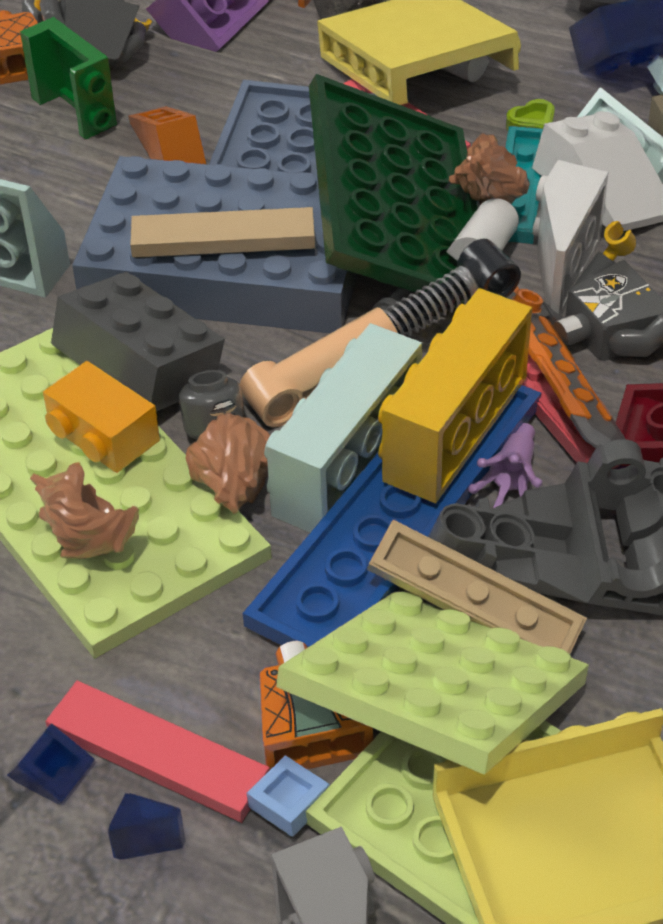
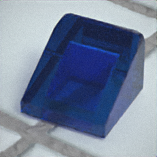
M51 723L34 740L7 776L29 790L57 804H61L95 759Z
M125 793L108 828L113 858L119 860L182 849L186 842L180 808L132 793Z

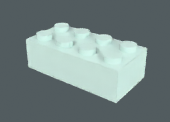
M370 323L357 339L354 338L348 343L340 360L333 368H328L324 371L318 386L307 399L303 398L297 403L292 417L280 431L275 430L266 443L264 455L268 462L269 479L267 492L270 493L271 516L309 533L316 527L379 452L382 442V424L378 421L381 405L389 394L394 395L402 386L411 365L421 362L422 342Z

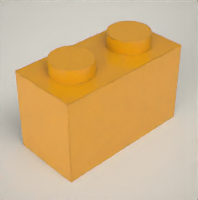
M85 361L43 391L47 411L45 420L50 430L61 439L67 438L80 447L84 454L93 462L100 461L116 473L160 441L155 405L89 361Z

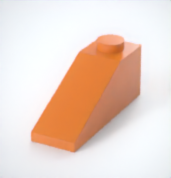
M165 106L128 116L132 128L150 159L180 160L186 163L206 164L195 115Z

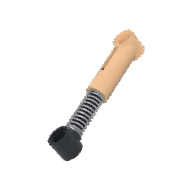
M479 239L473 241L460 254L455 270H452L450 274H445L443 278H438L436 282H431L429 286H424L422 290H417L415 294H410L408 298L403 297L401 302L396 301L394 306L389 305L387 310L376 307L279 363L262 361L247 370L239 385L242 389V395L267 426L281 427L292 417L297 403L303 398L307 399L318 386L324 371L335 366L343 356L348 343L354 338L357 339L370 323L411 337L412 330L418 333L419 326L425 329L426 323L432 325L433 319L439 321L440 315L446 316L447 311L452 313L454 307L458 308L461 303L466 305L478 288L507 298L520 282V268L491 240Z

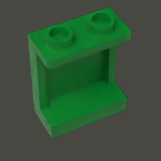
M55 17L20 31L31 97L41 106L58 97L68 102L76 109L79 134L84 139H89L117 125L109 61L105 54Z

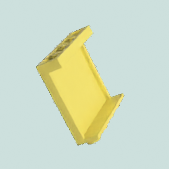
M390 0L317 21L321 58L378 97L399 105L408 103L406 79L485 55L513 71L519 69L518 54L521 50V43L518 31L462 0Z
M662 708L644 713L627 712L611 721L587 727L575 725L565 728L555 735L530 741L524 739L485 775L448 759L445 762L434 764L433 799L479 924H663V741L660 737L663 726Z

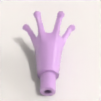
M523 423L516 433L510 435L502 450L489 459H478V467H491L481 480L469 486L468 491L471 494H476L488 483L494 481L499 486L497 499L494 507L503 504L510 490L516 489L519 491L520 496H522L524 491L527 490L528 481L536 488L542 486V480L535 476L531 465L534 451L533 438L535 436V429L532 425Z

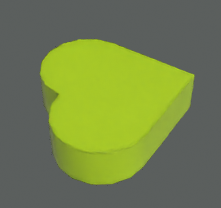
M534 99L526 103L525 106L513 107L506 113V129L508 131L509 126L543 129L545 123L554 122L555 107L551 102L544 99Z

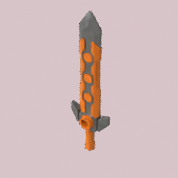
M517 286L507 298L532 307L528 353L542 371L560 400L559 403L574 423L582 438L595 448H597L598 444L604 445L619 439L626 440L614 422L612 415L597 396L574 361V357L553 328L554 322L563 319V317L551 309L540 295L528 289H519Z

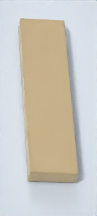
M313 207L132 216L130 243L132 257L315 248Z
M392 520L367 568L368 571L444 610L452 609L466 613L470 617V621L489 628H506L516 632L520 639L542 647H557L569 654L587 620L586 617L395 520Z

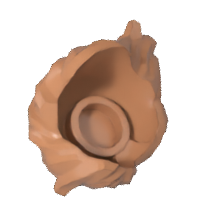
M481 133L472 146L468 148L466 159L455 168V174L449 176L451 184L460 185L464 192L470 194L472 200L479 201L480 205L491 198L503 199L512 204L515 199L527 194L530 186L527 172L520 167H516L517 160L515 155L508 152L505 147L499 146L494 135H486L484 133Z
M229 412L225 415H218L216 420H212L198 440L187 448L185 459L191 479L204 483L215 492L214 500L218 504L222 503L233 514L237 513L239 508L246 502L253 503L265 485V479L268 477V462L264 451L270 434L250 418L233 415Z
M80 462L69 465L65 472L48 478L36 474L30 477V480L36 485L35 490L44 503V506L40 508L39 517L50 524L52 532L57 536V542L65 548L61 550V558L87 559L105 555L112 551L120 553L124 550L125 543L135 532V527L139 520V509L136 506H132L127 510H115L110 502L96 496V489L91 484L83 485L85 473Z

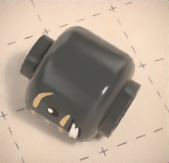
M207 370L196 373L189 378L188 383L182 387L179 393L184 430L187 435L196 440L206 430L208 424L212 420H216L220 414L225 415L229 412L246 418L241 386L235 379L227 377V374L223 371Z

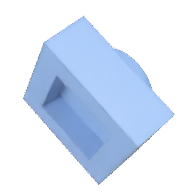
M285 755L246 793L248 806L294 837L307 823V809L324 793L330 784Z

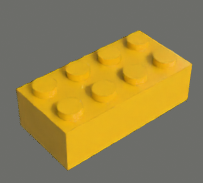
M480 288L477 289L466 305L460 304L451 324L443 334L437 333L434 336L425 357L419 364L414 363L411 365L402 386L394 395L389 394L381 405L378 421L382 424V442L379 447L378 456L382 459V482L435 504L438 502L526 380L532 316L531 306Z

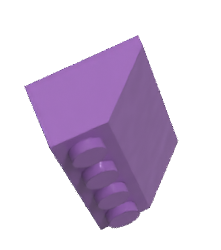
M155 0L146 10L170 39L217 52L269 0Z

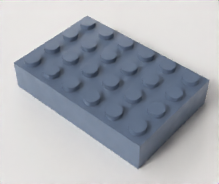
M138 156L119 157L72 264L76 290L117 274L128 272L138 277L142 283L161 296L170 299L174 305L195 319L332 333L344 326L358 274L348 270H341L336 266L326 263L317 175L307 172L270 171L265 168L228 167L222 164L186 163L180 160L144 159ZM313 207L315 248L132 257L130 246L132 216Z

